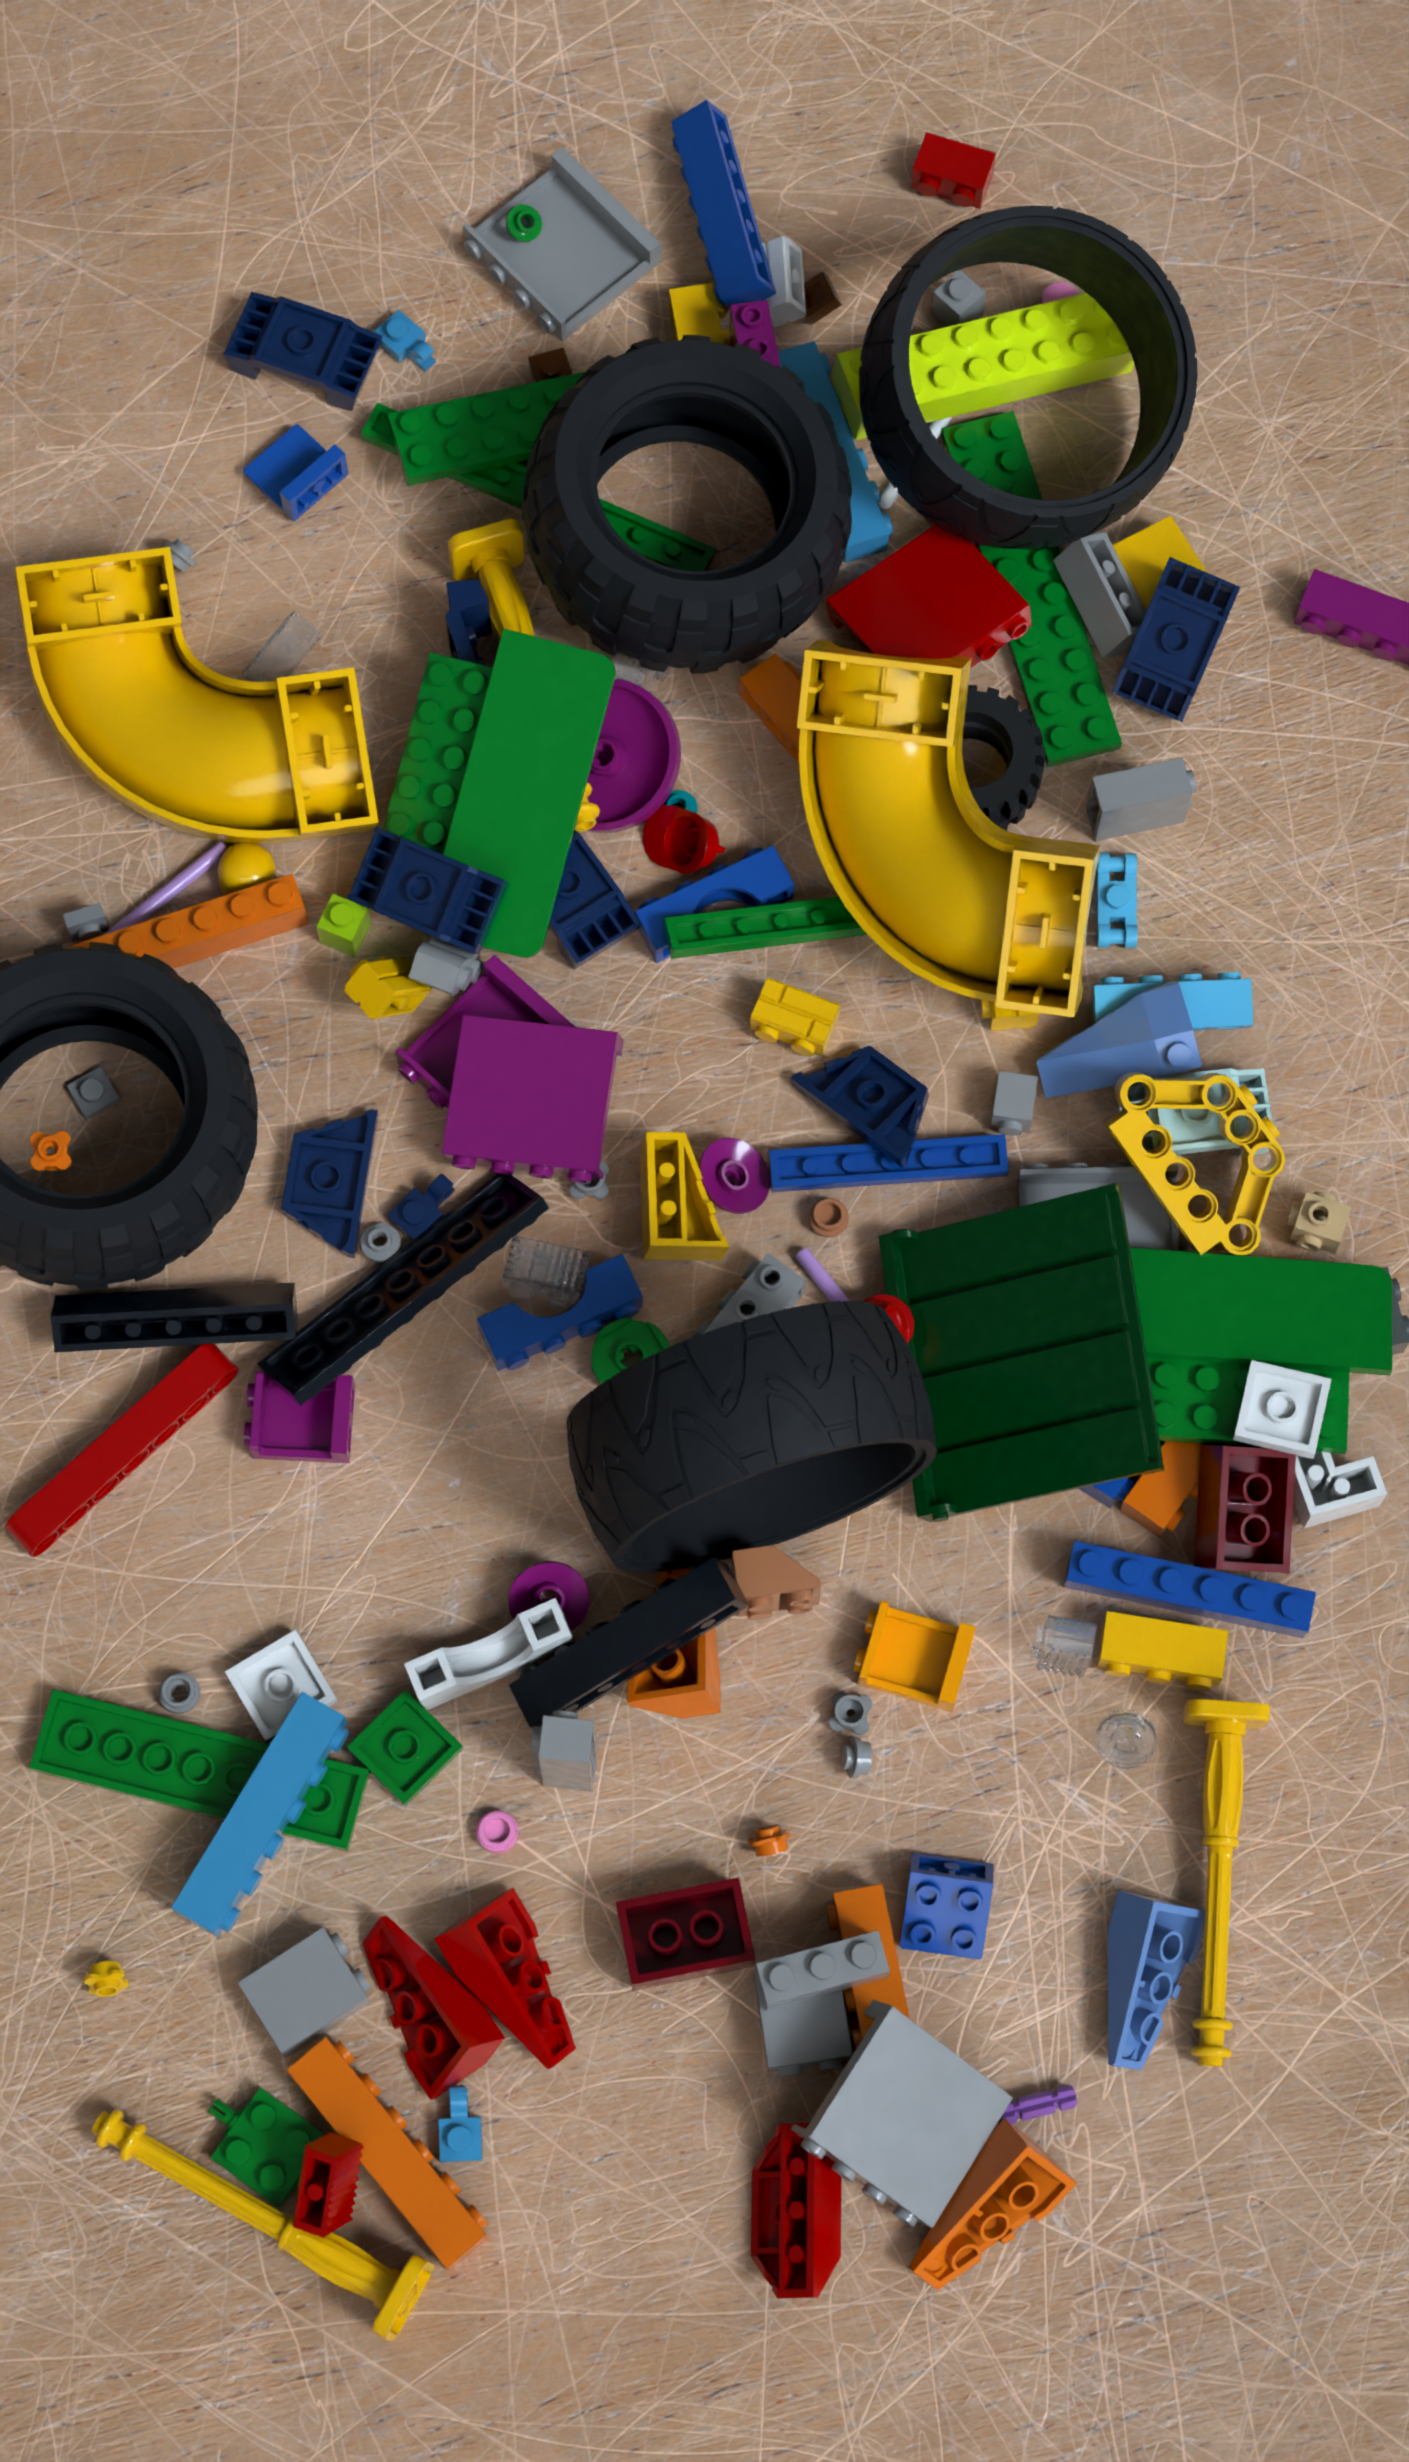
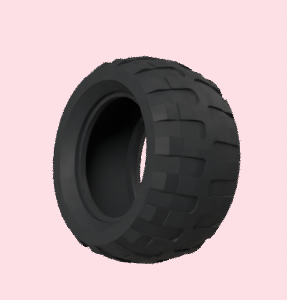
M683 335L682 340L663 343L658 338H651L632 344L625 354L617 357L607 355L597 361L579 378L574 387H570L548 412L531 449L525 474L522 518L527 532V546L542 584L547 585L559 613L571 626L578 625L590 634L592 644L614 657L620 652L628 657L640 660L639 667L665 672L667 667L670 666L689 668L691 674L718 671L719 667H722L724 664L737 660L743 664L764 654L776 645L778 640L782 637L786 638L805 623L815 612L820 601L832 586L839 572L851 534L852 516L850 502L852 486L844 448L839 447L834 423L822 403H815L805 393L804 382L785 366L779 369L768 361L760 358L761 352L749 346L736 343L735 347L722 343L710 342L709 336ZM689 442L711 447L736 460L758 481L772 508L775 521V535L757 553L738 564L711 571H686L667 567L641 555L618 535L601 506L597 484L617 461L637 449L652 444Z
M90 942L89 948L75 947L63 949L62 943L36 948L34 949V955L13 963L8 959L0 963V1090L20 1066L39 1053L71 1042L98 1041L119 1045L135 1051L155 1064L171 1081L184 1106L179 1131L162 1159L139 1179L113 1191L92 1195H69L49 1191L21 1178L0 1158V1266H7L17 1271L19 1276L39 1284L53 1286L54 1283L77 1285L80 1290H98L108 1288V1284L124 1282L130 1279H134L135 1282L148 1279L165 1269V1265L175 1261L180 1256L186 1257L213 1233L212 1230L225 1214L227 1215L231 1211L244 1188L245 1179L257 1145L258 1102L254 1079L244 1045L236 1032L231 1029L223 1018L219 1007L193 982L188 983L178 976L177 972L170 965L160 959L147 954L139 957L134 954L125 953L118 948V945Z

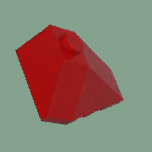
M511 1888L458 1920L434 1939L455 1975L547 2069H550L574 2051L576 2047L561 2002L557 1998L552 1997L546 1976L551 1974L547 1960L540 1961L533 1940L539 1937L535 1923L514 1888Z
M387 1915L380 1917L362 1944L377 1985L381 1991L387 1992L395 2014L389 2016L394 2029L401 2028L407 2044L408 2051L403 2053L407 2065L429 2099H435L485 2065L505 2037L485 2007L393 1920Z

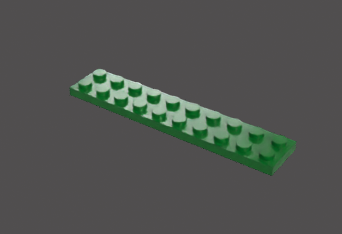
M1014 411L942 428L941 437L946 452L970 474L1001 491L1020 497L1042 500ZM976 543L977 549L1030 605L1032 626L1019 639L1009 641L1008 646L1029 712L1034 717L1033 724L1040 728L1043 736L1042 746L1045 748L1047 768L1121 749L1122 742L1080 613L1053 562L1060 554L1058 546L1042 547L1041 549H1005Z

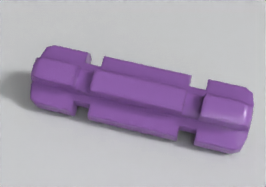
M1066 2085L1056 2088L1055 2092L1052 2093L1050 2090L1018 2097L1016 2102H1010L998 2123L1005 2118L1013 2124L1019 2118L1025 2121L1053 2114L1055 2109L1064 2111L1075 2108L1077 2105L1075 2090L1072 2085Z

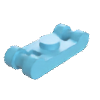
M1100 852L1096 869L1097 948H1109L1110 944H1124V948H1137L1136 853H1124V857H1111L1110 853ZM1109 872H1123V881H1109ZM1110 922L1124 923V929H1110Z

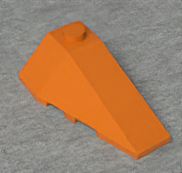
M689 1568L660 1572L655 1588L667 1580L681 1578L689 1573ZM714 1627L627 1681V1703L629 1706L681 1719L721 1713L720 1667L716 1628Z
M1004 2118L990 2134L937 2222L928 2232L909 2268L920 2278L939 2290L980 2262L982 2252L999 2240L1005 2245L1015 2238L1013 2231L1032 2218L1037 2223L1049 2215L1077 2184L1076 2181L1028 2135Z

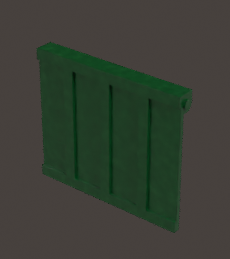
M1113 1183L921 1232L897 1229L891 1233L879 1235L886 1294L902 1300L910 1308L913 1315L914 1333L908 1345L923 1376L934 1419L936 1456L921 1474L912 1479L918 1518L928 1522H941L956 1515L1136 1475L1164 1471L1120 1185Z

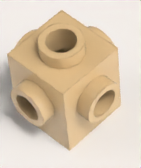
M1316 1191L1313 1194L1306 1192L1301 1204L1293 1202L1286 1223L1293 1226L1289 1239L1297 1241L1299 1247L1308 1251L1318 1252L1321 1249L1335 1254L1341 1242L1352 1206L1337 1202L1334 1196L1325 1192Z

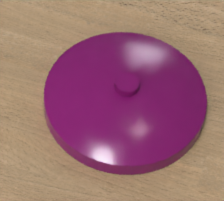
M616 678L614 680L587 782L592 786V792L588 800L589 803L598 805L600 813L596 818V825L586 831L612 833L626 830L642 823L652 816L666 801L679 773L681 743L671 714L653 694L641 686L626 680Z

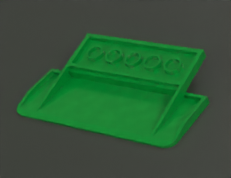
M504 628L493 667L429 653L383 829L508 881L509 885L483 947L522 958H530L539 953L544 945L615 680L616 670L611 659L603 654Z
M1130 1248L1160 1441L1264 1448L1233 1440L1251 1360L1331 1379L1316 1452L1346 1453L1350 1373L1390 1376L1392 1372V1280L1384 1269L1374 1265L1212 1253L1200 1255L1198 1252Z

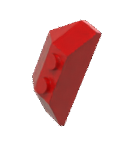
M810 2122L779 2124L774 2131L775 2136L764 2148L752 2169L751 2257L763 2277L773 2288L772 2291L776 2298L779 2299L818 2298L841 2258L842 2176L831 2169L834 2161L826 2155L821 2160L803 2149L800 2144L804 2139L791 2130L794 2124L806 2129Z

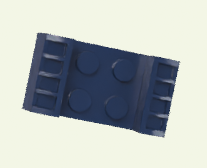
M251 292L223 355L230 369L236 373L256 380L260 370L264 369L326 390L328 405L352 411L378 354L383 336L358 326L350 319L282 296L274 298Z
M1169 557L1126 660L1113 686L1112 693L1182 722L1229 616L1240 586Z
M477 579L447 582L449 610L445 618L452 658L486 666L483 657H478L475 646H477L476 639L492 634L488 597Z
M376 826L347 899L438 939L480 955L509 882Z
M575 830L549 922L550 929L558 938L559 951L573 970L631 935L641 925L620 888L581 834Z

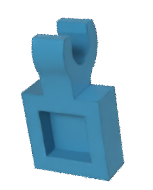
M399 309L374 331L383 336L381 347L399 363L408 356L425 372L436 363V360L431 356L434 350L425 342V331Z
M450 2088L451 2118L438 2119L440 2162L483 2161L481 2117H469L468 2088Z

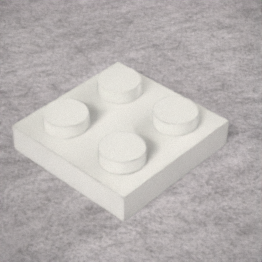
M1251 1360L1233 1440L1313 1459L1331 1379Z
M296 1629L225 1671L266 1743L274 1739L301 1692L306 1693L328 1707L338 1702Z

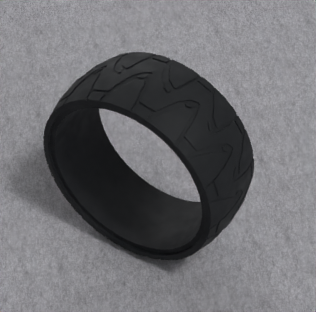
M1033 205L1010 207L979 214L972 217V219L961 221L943 231L918 250L891 280L887 291L884 292L873 312L862 346L860 358L862 366L859 369L862 420L868 441L871 442L870 447L886 478L894 488L898 489V493L927 520L955 536H963L965 540L986 546L1005 549L1056 547L1094 534L1121 519V516L1133 510L1153 490L1172 465L1182 446L1184 433L1188 430L1195 402L1198 373L1194 335L1183 304L1181 305V299L1170 280H1167V275L1158 263L1135 241H1130L1126 234L1111 225H1106L1105 222L1070 209H1053V206ZM996 262L1018 263L1041 268L1067 279L1090 295L1107 312L1127 343L1137 371L1140 389V418L1135 443L1122 472L1111 486L1093 494L1074 499L1037 500L1020 497L1001 491L976 478L960 466L944 450L925 422L918 406L909 368L911 328L921 297L928 286L942 277L966 267Z
M833 1301L809 1304L759 1315L695 1336L633 1364L612 1376L611 1379L604 1381L594 1388L593 1391H590L573 1407L566 1420L569 1463L578 1499L592 1531L614 1565L628 1572L652 1573L689 1568L696 1561L707 1557H714L719 1560L732 1558V1551L779 1544L841 1520L878 1502L905 1486L912 1479H915L932 1463L936 1456L937 1448L933 1413L923 1376L918 1369L919 1367L907 1341L887 1312L876 1304L863 1301Z

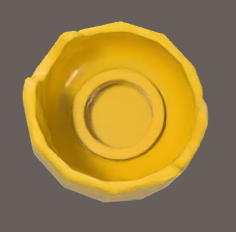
M240 842L228 847L220 858L217 869L218 884L222 894L227 895L276 879L275 870L277 867L272 854L261 845L255 843Z

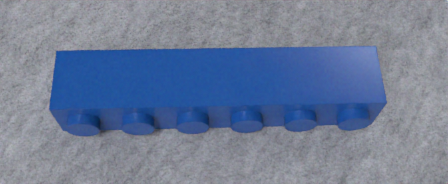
M705 100L672 120L671 125L675 135L672 138V142L683 164L680 171L691 193L689 203L697 214L699 222L697 232L707 250L708 255L705 256V261L715 279L714 293L723 306L727 305L729 307L734 304L766 300L777 293L727 117L708 100Z
M1074 1541L1071 1547L1063 1586L1064 1588L1303 1638L1309 1632L1316 1595L1314 1591Z

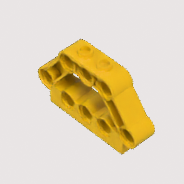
M1129 1072L1122 1075L1114 1088L1115 1098L1122 1110L1103 1124L1145 1181L1149 1190L1168 1213L1172 1222L1180 1230L1193 1250L1200 1255L1217 1243L1235 1255H1247L1253 1252L1261 1240L1259 1224L1274 1177L1282 1171L1285 1164V1154L1276 1140L1280 1133L1267 1116L1262 1119L1253 1108L1257 1104L1253 1094L1245 1084L1238 1087L1231 1078L1218 1073H1208L1200 1078H1151L1139 1072ZM1142 1082L1146 1088L1145 1098L1139 1103L1132 1104L1127 1096L1128 1089L1132 1084ZM1215 1083H1221L1225 1088L1224 1099L1218 1104H1211L1207 1098L1208 1089ZM1150 1108L1208 1109L1213 1111L1219 1117L1218 1129L1221 1135L1226 1140L1238 1144L1241 1148V1168L1223 1219L1217 1213L1218 1201L1215 1195L1209 1190L1198 1186L1194 1181L1195 1169L1192 1163L1186 1158L1175 1154L1171 1149L1172 1137L1170 1132L1165 1127L1152 1122L1146 1114V1111ZM1239 1115H1244L1248 1121L1247 1131L1241 1136H1234L1230 1130L1231 1121ZM1151 1130H1157L1161 1136L1160 1145L1153 1151H1146L1142 1145L1144 1135ZM1267 1147L1271 1153L1269 1164L1263 1168H1256L1253 1163L1255 1152L1260 1148ZM1172 1163H1181L1184 1169L1183 1177L1176 1183H1169L1165 1177L1167 1167ZM1196 1195H1204L1207 1204L1205 1210L1201 1214L1191 1215L1188 1209L1189 1201ZM1236 1224H1244L1247 1229L1245 1239L1238 1244H1232L1229 1240L1230 1229Z

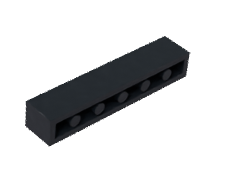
M295 1282L56 1295L50 1316L54 1352L296 1339L298 1323Z
M707 1557L696 1561L689 1567V1573L677 1580L670 1579L661 1583L655 1588V1594L644 1601L637 1600L627 1604L621 1609V1615L612 1621H604L592 1626L587 1630L586 1637L576 1643L571 1642L558 1647L552 1653L553 1657L543 1664H533L523 1669L519 1673L520 1678L510 1683L509 1687L529 1727H542L543 1715L553 1716L554 1711L579 1712L747 1608L749 1604L728 1564L714 1557Z

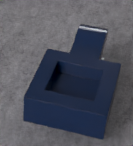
M441 1173L430 1184L424 1195L414 1187L387 1215L388 1219L413 1241L444 1216L438 1207L454 1193L453 1183Z

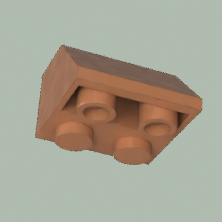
M770 1545L732 1551V1574L749 1604L747 1608L738 1613L739 1616L748 1615L749 1620H760L771 1617L772 1611L788 1609L789 1614H802L812 1611L813 1605H819L820 1579L775 1546Z

